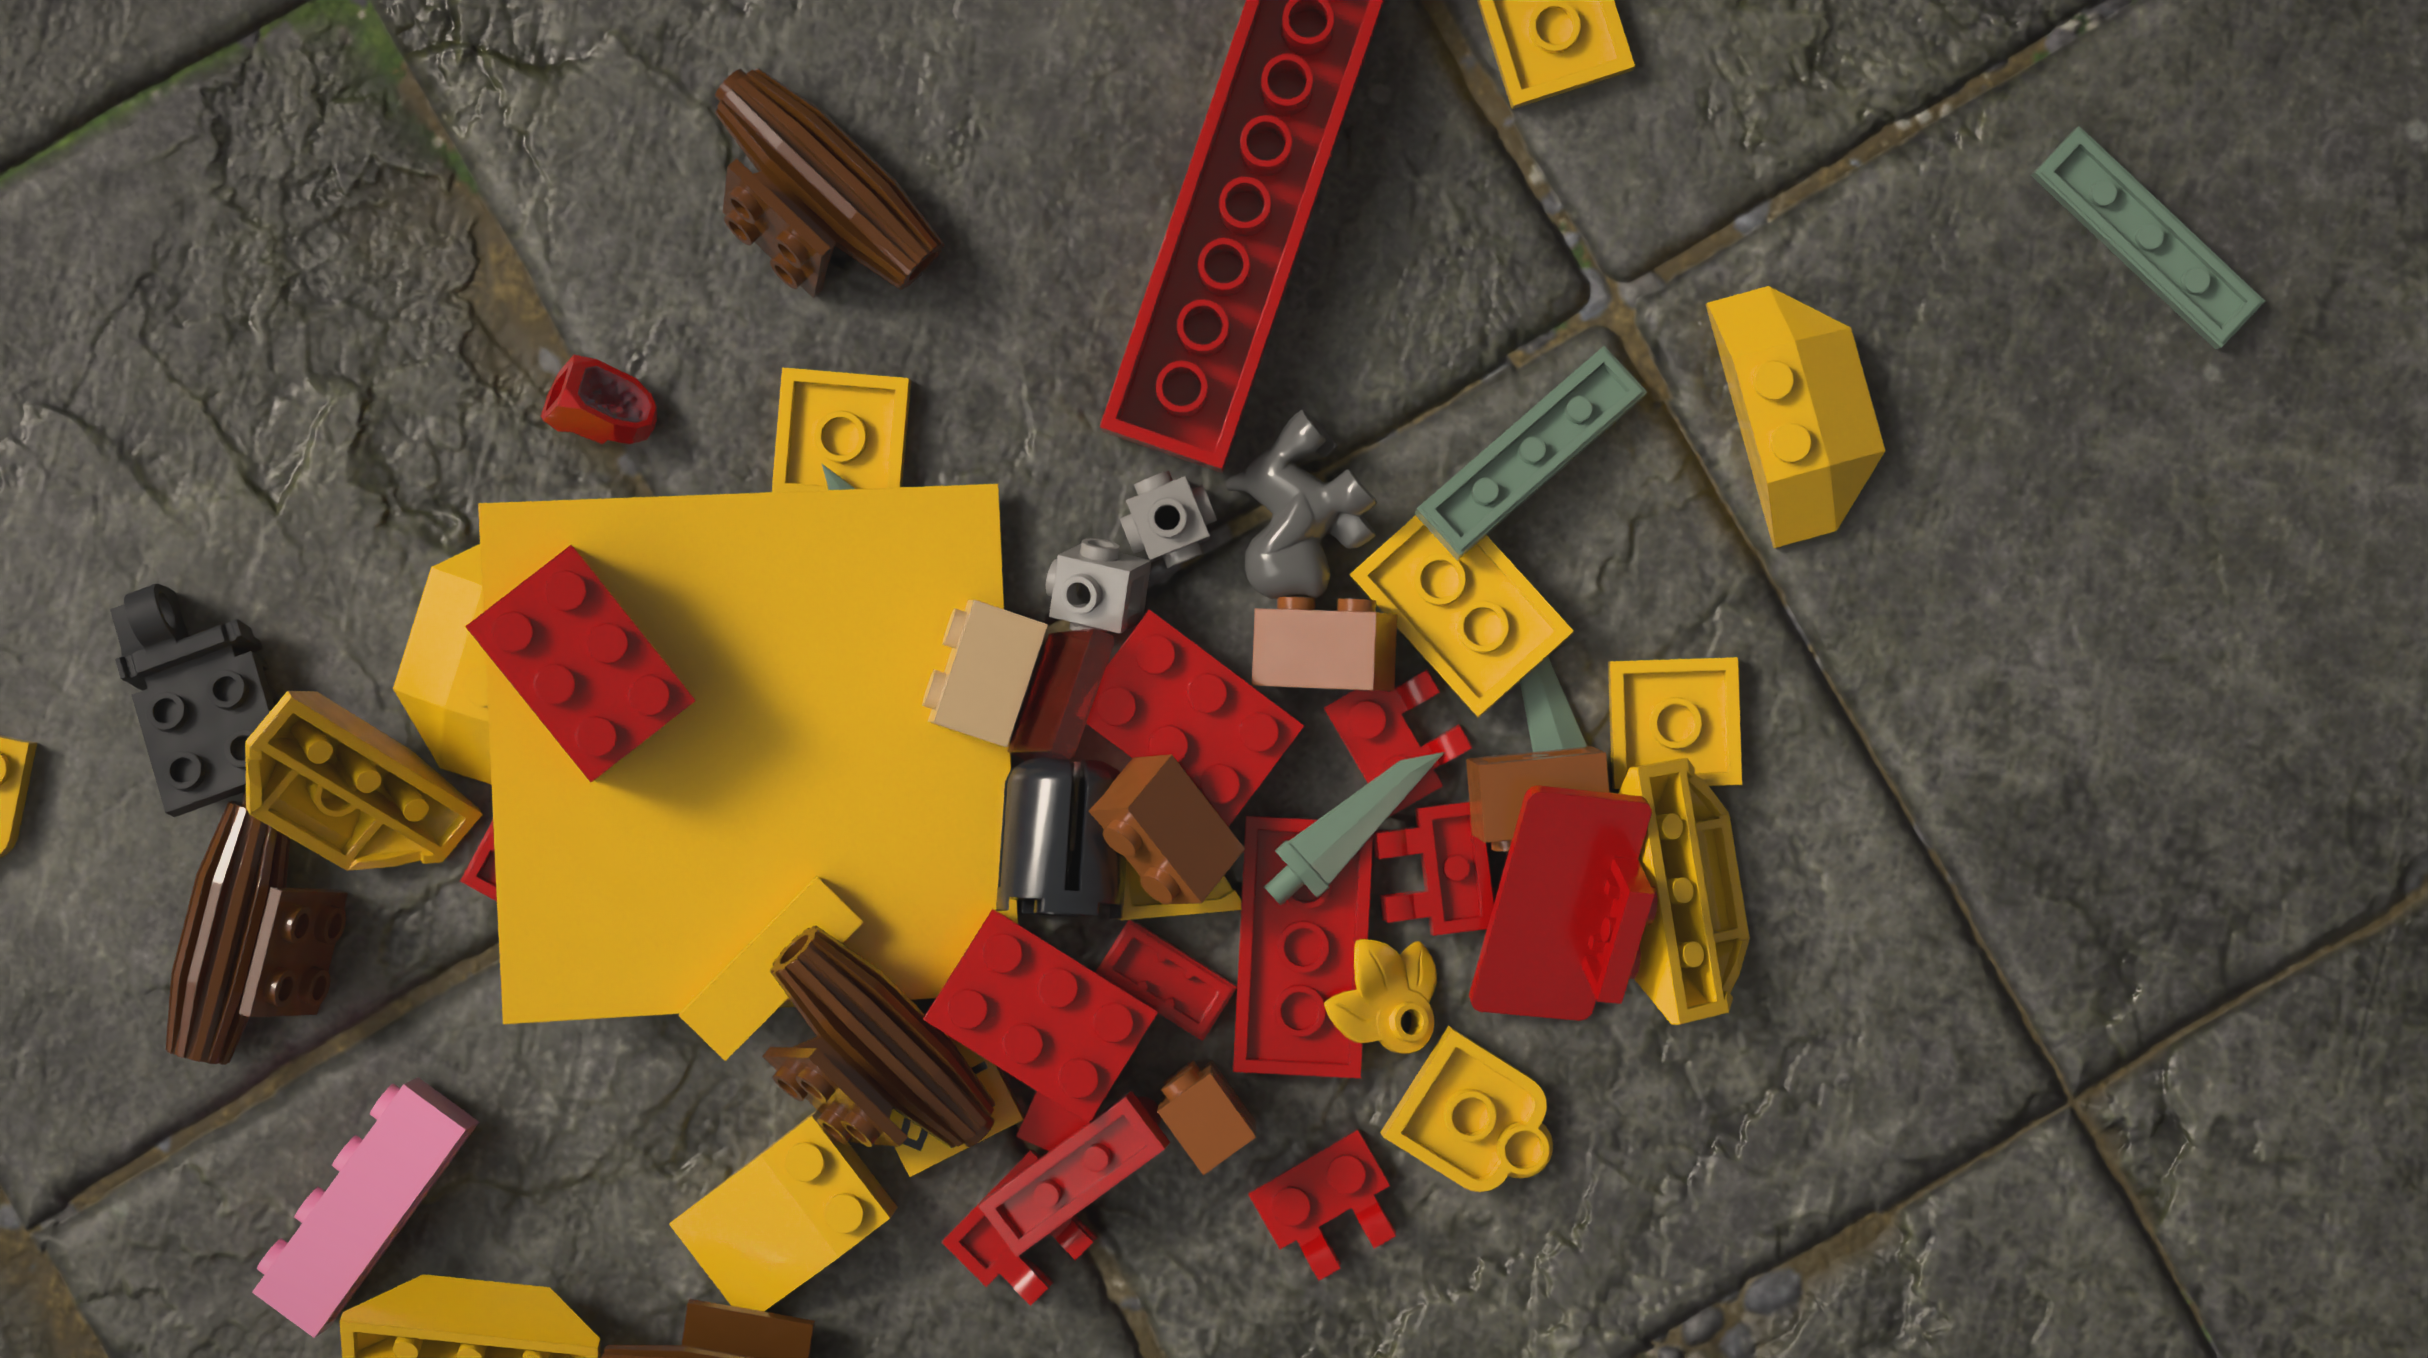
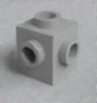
M1170 471L1159 473L1134 484L1138 495L1126 500L1131 514L1120 518L1133 553L1146 550L1151 562L1163 558L1167 568L1202 555L1199 543L1210 539L1205 525L1217 521L1203 485L1191 489L1186 476L1173 481ZM1163 506H1172L1180 513V522L1172 530H1163L1156 525L1155 515Z
M1093 538L1083 539L1081 544L1059 554L1049 568L1046 578V593L1052 597L1049 617L1069 621V628L1081 634L1105 635L1107 631L1123 633L1137 625L1143 618L1151 561L1119 553L1120 545L1112 541Z

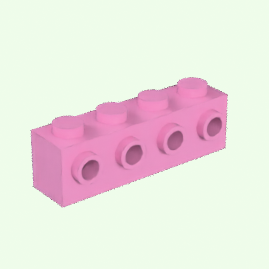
M419 1077L403 1084L401 1088L394 1083L387 1088L370 1112V1115L377 1119L376 1123L364 1139L355 1135L344 1146L332 1164L339 1171L336 1178L326 1191L318 1186L307 1197L294 1217L302 1223L289 1242L280 1238L266 1253L257 1267V1270L264 1274V1276L252 1293L313 1338L331 1327L479 1124V1121Z

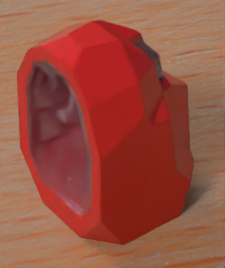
M574 354L558 372L548 392L540 417L558 432H572L602 445L609 440L622 444H634L647 440L654 430L657 421V406L652 394L637 378L598 359Z

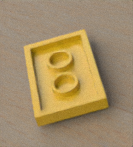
M1416 515L1349 574L1371 600H1376V606L1383 613L1397 614V629L1477 718L1482 716L1574 633V630L1487 535L1457 561Z

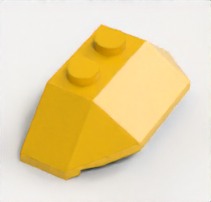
M1770 286L1706 303L1773 548L1837 531L1885 453V447L1851 327Z
M479 544L431 567L393 690L441 769L491 784L485 651L465 627L483 613Z
M287 691L245 741L246 809L248 813L346 871L395 867L420 860L423 864L441 863L483 815L476 805L415 752L319 692Z
M1679 758L1629 768L1618 793L1642 796L1648 801L1652 809V815L1638 860L1650 885L1656 889L1658 904L1653 923L1645 925L1639 945L1641 963L1638 975L1634 980L1671 1025H1680L1729 1013L1733 1000L1730 993L1740 975L1750 940L1729 812L1711 788L1694 773L1695 767L1688 758Z
M422 1274L344 1311L340 1319L342 1358H601L600 1338L550 1287Z

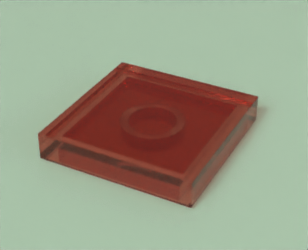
M1095 628L1049 633L1009 746V753L1026 760L1037 757L1072 759L1075 756L1115 642L1113 640L1114 636Z

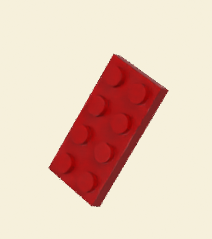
M1246 815L1233 1072L1361 1079L1363 1043L1353 1042L1335 1027L1326 1012L1324 1002L1336 994L1357 990L1354 970V947L1357 940H1368L1373 835L1328 885L1329 888L1319 898L1304 884L1285 903L1280 905L1264 888L1270 880L1287 866L1275 850L1286 840H1291L1318 819Z

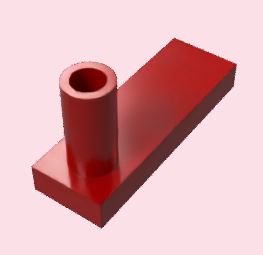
M1130 1091L1092 1119L1090 1123L1085 1124L991 1193L978 1205L1016 1257L1166 1149L1171 1142L1159 1128L1162 1118L1157 1112L1158 1104L1148 1097H1136Z

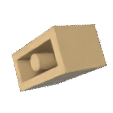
M968 600L965 611L954 608L942 645L952 648L945 671L933 670L922 702V706L932 709L928 722L1007 747L1048 624L977 600Z

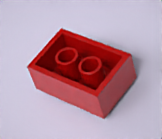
M572 545L568 546L465 626L590 783L696 701Z
M1150 609L1072 712L1131 758L1172 754L1228 827L1304 727L1302 723Z
M992 908L923 1020L1085 1122L1090 1123L1158 1012Z

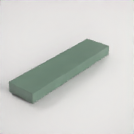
M2080 126L2075 128L2031 174L2046 191L2215 350L2222 348L2265 302L2261 296Z
M1603 346L1423 502L1414 514L1458 561L1641 401L1647 391L1612 353Z

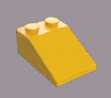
M818 1110L669 1223L731 1306L764 1312L884 1224L898 1208L849 1143L845 1145L835 1140L819 1125L817 1119L821 1116V1113Z

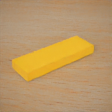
M816 876L679 1013V1017L726 1061L789 998L770 972V969L773 967L772 964L779 957L780 952L797 935L799 936L804 930L813 926H818L843 944L863 921Z

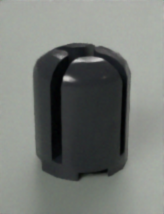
M1037 757L1022 762L1011 769L1005 780L996 911L1009 910V899L1022 900L1021 913L1068 917L1099 916V905L1110 906L1109 919H1123L1126 858L1107 844L1103 837V827L1089 812L1091 807L1105 794L1112 782L1121 773L1118 769L1097 760L1083 759L1081 762H1072L1070 764L1068 758Z

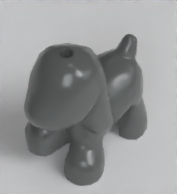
M1300 410L1288 421L1271 448L1260 452L1251 461L1246 471L1237 473L1226 481L1228 491H1245L1272 513L1270 524L1252 539L1245 552V571L1248 581L1258 593L1269 599L1302 595L1317 598L1324 594L1331 576L1327 558L1321 545L1322 539L1326 535L1334 536L1346 548H1359L1376 536L1374 529L1364 518L1363 514L1372 509L1377 504V500L1349 468L1327 484L1303 469L1304 466L1314 461L1328 458L1338 448L1337 443L1326 429L1313 416L1308 415L1303 410Z

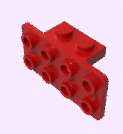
M1541 785L1533 786L1526 791L1469 992L1470 1002L1476 1011L1582 1021L1591 1016L1596 1000L1597 1002L1622 1004L1629 979L1633 980L1638 975L1641 963L1639 945L1645 925H1651L1655 919L1658 904L1656 889L1650 885L1638 860L1652 815V809L1644 797Z

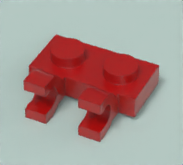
M1428 669L1395 687L1394 691L1353 690L1324 707L1367 783H1370L1400 760L1444 752L1388 818L1441 788L1443 783L1435 768L1472 748V744L1460 724L1421 746L1402 715L1404 712L1440 693Z
M1469 801L1415 808L1417 827L1374 832L1373 851L1375 858L1384 859L1421 854L1425 890L1379 895L1383 921L1386 920L1387 923L1428 917L1430 934L1433 936L1487 929L1494 906L1487 845L1472 835Z
M1359 1129L1354 1130L1248 1193L1279 1249L1281 1250L1297 1240L1318 1281L1341 1269V1262L1320 1226L1352 1208L1374 1249L1396 1237L1395 1228L1375 1196L1378 1192L1389 1187L1390 1182Z
M1034 1149L1030 1150L983 1200L1041 1156ZM978 1205L941 1242L985 1287L990 1285L1000 1274L1030 1306L1054 1283L1046 1273L1022 1254L1018 1257L1015 1256ZM1075 1215L1050 1233L1075 1260L1098 1238Z

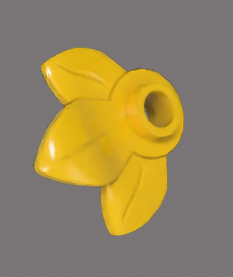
M1367 939L1357 940L1354 947V970L1357 990L1336 994L1324 1002V1007L1330 1020L1345 1037L1353 1042L1369 1043L1379 1041L1389 1051L1399 1054H1410L1419 1051L1428 1043L1434 1030V1014L1429 1002L1437 984V972L1431 954L1420 941L1413 942L1399 955L1395 949L1386 943ZM1406 1011H1409L1411 1016V1027L1408 1033L1404 1032L1401 1027V1017Z

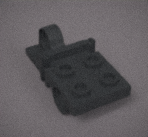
M159 583L126 594L123 605L110 609L121 647V657L116 658L115 661L120 678L142 690L132 694V699L165 813L177 817L246 792L245 741L280 700L274 689L268 686L264 672L269 669L267 661L253 653L263 649L261 641L254 637L252 628L239 619L188 637L175 591Z

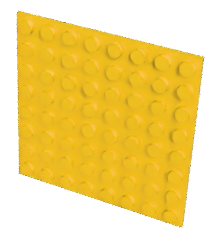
M998 484L478 503L483 612L568 546L572 545L696 700L590 783L485 652L503 1024L679 1014L816 876L863 921L843 944L882 971L910 1000L936 998L992 908L996 910L1005 780L1011 771L1010 740L1008 746L1004 747L928 722L932 709L922 706V702L933 670L945 671L952 648L942 645L954 608L965 611L968 600H977L1004 609ZM1009 899V910L997 912L1018 924L1017 900ZM788 998L779 1008L795 1006Z

